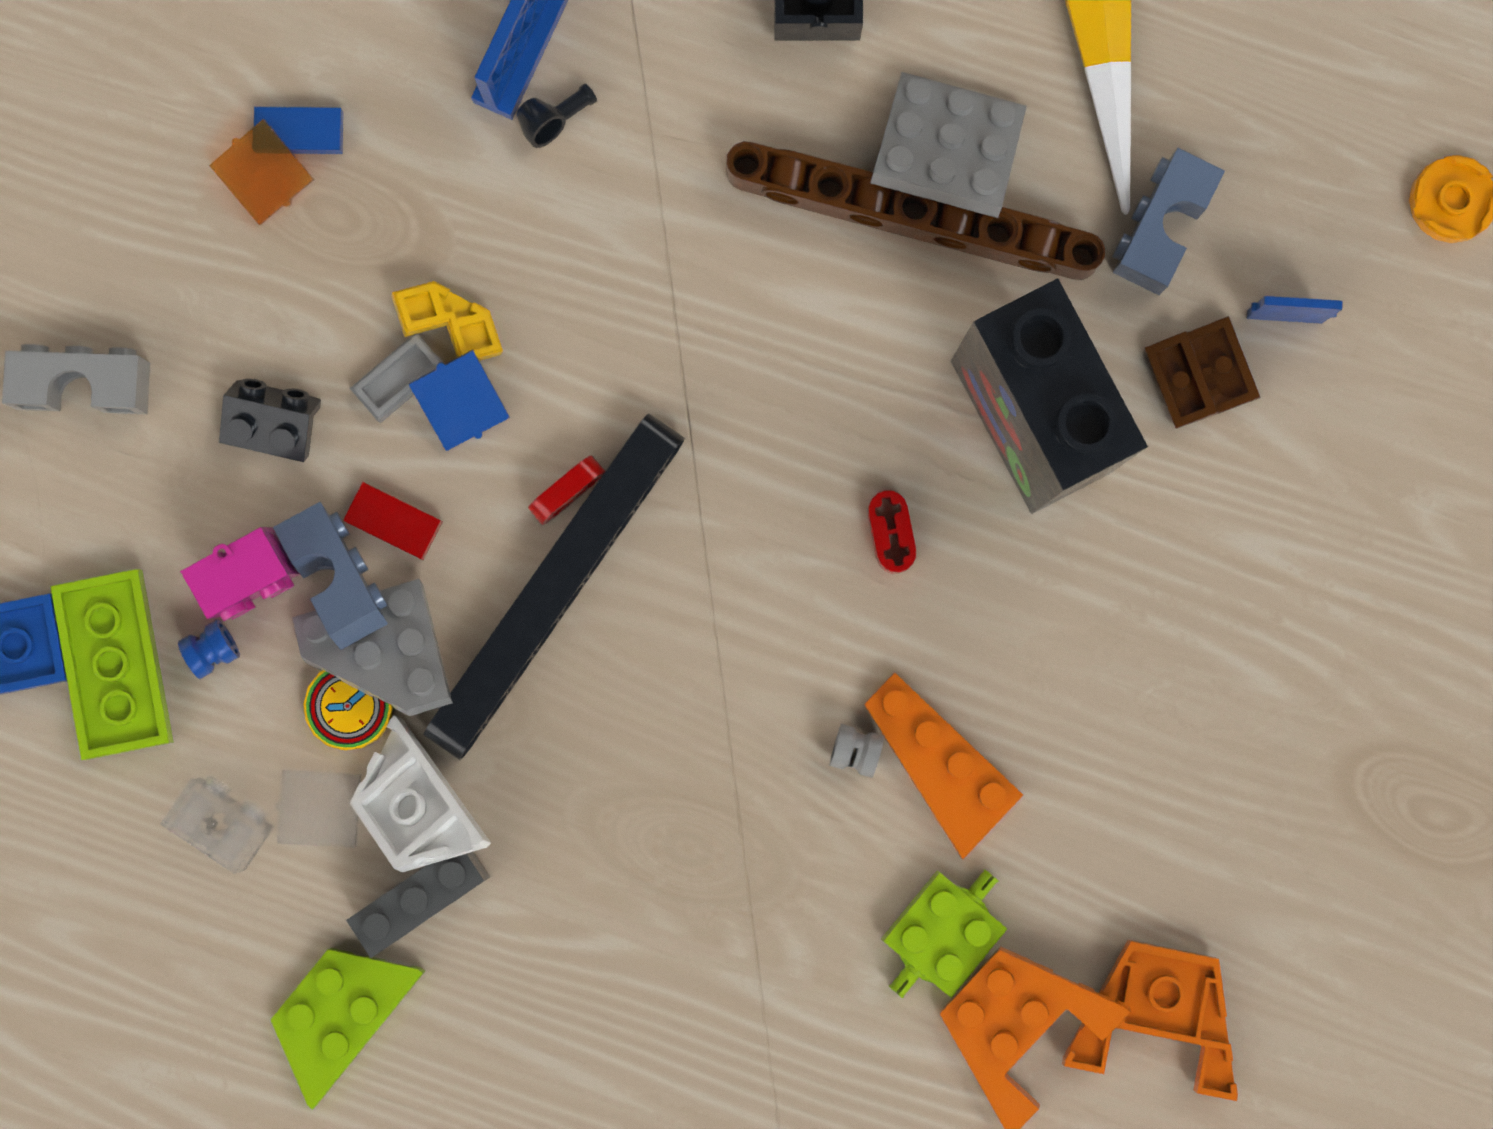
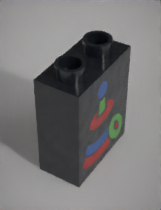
M1058 278L973 321L951 359L956 373L1031 514L1109 475L1148 447Z

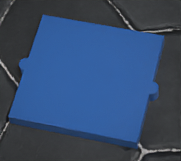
M1264 296L1258 302L1251 303V308L1247 310V319L1322 324L1330 318L1337 317V313L1342 310L1343 301Z
M474 350L446 364L443 362L437 363L435 370L409 383L412 392L446 451L472 437L480 439L482 432L510 418Z

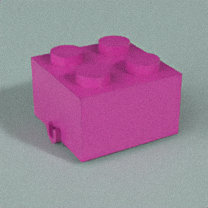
M260 527L229 545L219 544L214 547L212 554L180 571L206 618L221 617L224 622L229 619L234 620L255 609L256 606L253 600L262 596L263 600L269 597L272 599L293 588L295 585L291 579L300 575L289 560L273 527ZM220 549H224L226 552L223 553V551H221V552H218V551H219Z

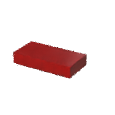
M362 482L343 519L344 522L421 560H424L443 521L365 482Z

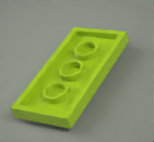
M133 569L50 586L81 760H90L174 743L143 570Z

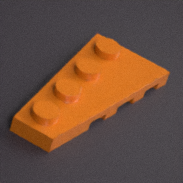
M894 672L863 705L892 751L898 757L911 781L924 798L939 825L950 839L961 859H964L1020 800L1023 794Z

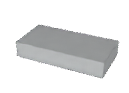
M414 334L350 389L376 420L381 423L414 395L409 383L435 370L437 363L442 361L419 334Z

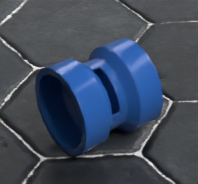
M218 619L205 626L204 632L200 634V638L188 635L178 641V647L183 659L198 679L213 673L214 662L216 664H229L240 658L239 649L232 635Z

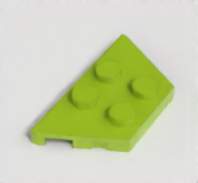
M329 948L271 1018V1023L307 1106L312 1110L320 1103L425 973L421 967L405 966L387 962L381 958H370V956L365 957L355 955L349 951Z

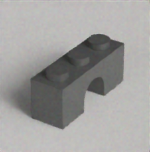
M474 852L426 865L346 921L370 958H372L489 879L490 875Z

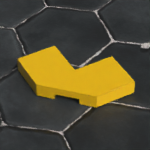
M436 281L392 292L391 297L404 337L447 326L457 358L471 350H474L479 361L502 355L503 349L490 310L475 302L471 303Z

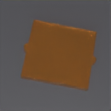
M262 119L240 139L233 138L232 146L209 165L259 225H262L283 206H291V199L315 180L265 119Z

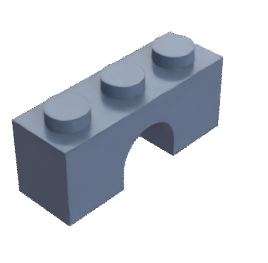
M1180 148L1176 149L1169 160L1162 157L1150 181L1157 184L1151 197L1143 195L1131 219L1138 222L1132 235L1129 236L1124 233L1112 255L1113 258L1119 260L1113 273L1160 296L1169 286L1187 249L1167 236L1163 228L1164 215L1171 212H1180L1197 220L1207 209L1225 170Z
M318 502L273 527L289 560L303 578L324 569L335 571L334 579L325 591L310 598L328 635L340 650L388 624L381 609L388 605L376 583L374 582L368 586L362 576V573L369 569L358 549L354 547L349 550L343 538L349 536L350 533L338 512L329 515L322 503Z

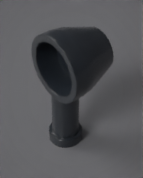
M584 83L577 92L555 107L538 98L528 99L519 107L517 118L527 141L534 148H541L559 136L565 127L566 120L586 106L596 103L597 98L593 90Z

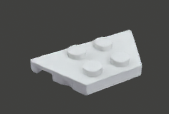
M394 715L387 725L391 732L381 753L374 752L367 766L366 777L359 783L350 801V805L392 867L400 872H406L487 848L491 844L487 836L405 721Z

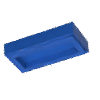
M254 107L253 150L256 153L343 154L344 112L341 108Z

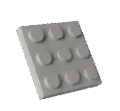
M901 72L871 184L998 218L1002 209L1027 106Z

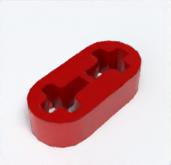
M590 455L540 494L529 505L528 509L541 525H545L592 488L606 471L593 455Z
M884 490L877 493L871 499L868 506L871 536L879 566L888 573L900 574L907 571L914 564L916 545L908 505L905 499L895 491ZM889 499L891 506H898L900 512L893 516L895 529L888 530L885 517L876 515L875 510L881 508L882 500ZM891 535H896L899 548H907L908 555L902 558V565L895 566L893 559H885L884 552L889 551L891 548L889 538Z

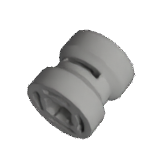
M841 724L829 766L839 769L852 767L860 775L873 778L881 754L884 736L872 732L863 735L857 733L854 727Z

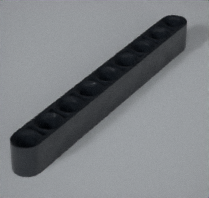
M650 413L642 419L451 691L453 703L440 707L424 732L425 737L458 760H461L468 753L671 463L685 440L682 435Z

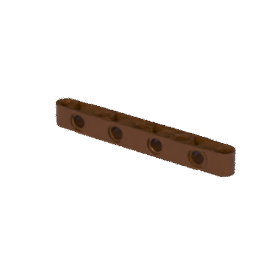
M743 141L737 143L730 148L727 154V177L733 187L741 191L764 196L785 205L1031 271L1051 273L1073 280L1089 278L1095 273L1105 258V246L1097 235L1064 226L1050 219L1002 207L998 218L871 184L873 176L871 171L792 150L776 149L754 142ZM748 158L753 160L758 167L751 174H741L734 168V165L740 159ZM824 181H834L840 186L842 191L837 196L827 197L819 191L818 186ZM909 203H916L924 209L925 216L918 220H912L904 214L902 207ZM993 225L1001 226L1007 231L1009 239L1002 243L995 242L989 237L987 228ZM1084 248L1088 250L1092 256V264L1081 265L1077 263L1073 258L1072 249Z

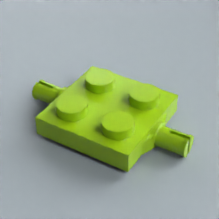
M984 869L971 887L966 889L965 887L955 885L937 870L882 936L881 940L899 955L905 965L895 980L889 984V987L901 998H904L918 978L935 984L952 998L1006 932L1007 928L989 913L982 902L994 885L999 882L988 871Z

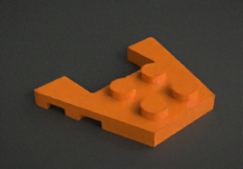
M1127 940L1098 992L1114 1001L1117 999L1124 1002L1131 1008V1012L1116 1028L1201 1045L1193 1091L1198 1094L1237 1101L1238 1091L1237 1084L1234 1083L1233 1055L1231 1044H1229L1225 1018L1227 1017L1219 959L1183 950ZM1081 1023L1063 1056L1062 1065L1104 1074L1112 1032L1102 1041L1088 1027Z
M1000 946L943 1007L940 1016L1004 1129H1021L1039 1110L1040 1103L1007 1074L1015 1063L1065 1010H1069L1098 1038L1104 1041L1128 1016L1131 1008L1124 1002L1117 999L1114 1001L1095 992V989L1080 982L1077 984L1054 973L1052 969Z

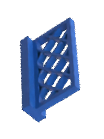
M510 0L474 77L477 86L471 97L473 103L513 120L568 0Z

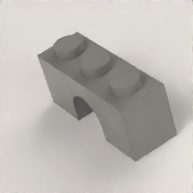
M24 344L21 345V351H5L2 403L16 410L60 411L61 396L64 388L75 379L87 378L92 390L91 407L103 413L147 415L150 362L136 355L137 351L130 348L113 347L109 348V354H93V349L89 347L66 346L65 353L49 352V347Z

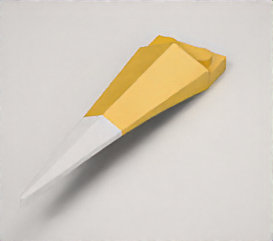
M1065 0L1099 121L1121 212L1126 215L1130 210L1131 0Z

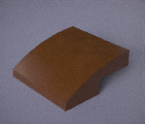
M1229 316L1190 332L1185 331L1145 347L1176 429L1261 398Z

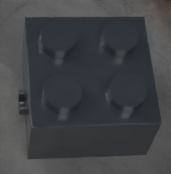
M774 0V41H860L863 0Z

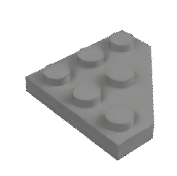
M420 579L380 590L388 605L381 609L388 624L342 650L339 649L328 635L316 610L292 617L300 655L307 664L340 678L342 682L371 697L379 698L408 716L453 703L424 586Z

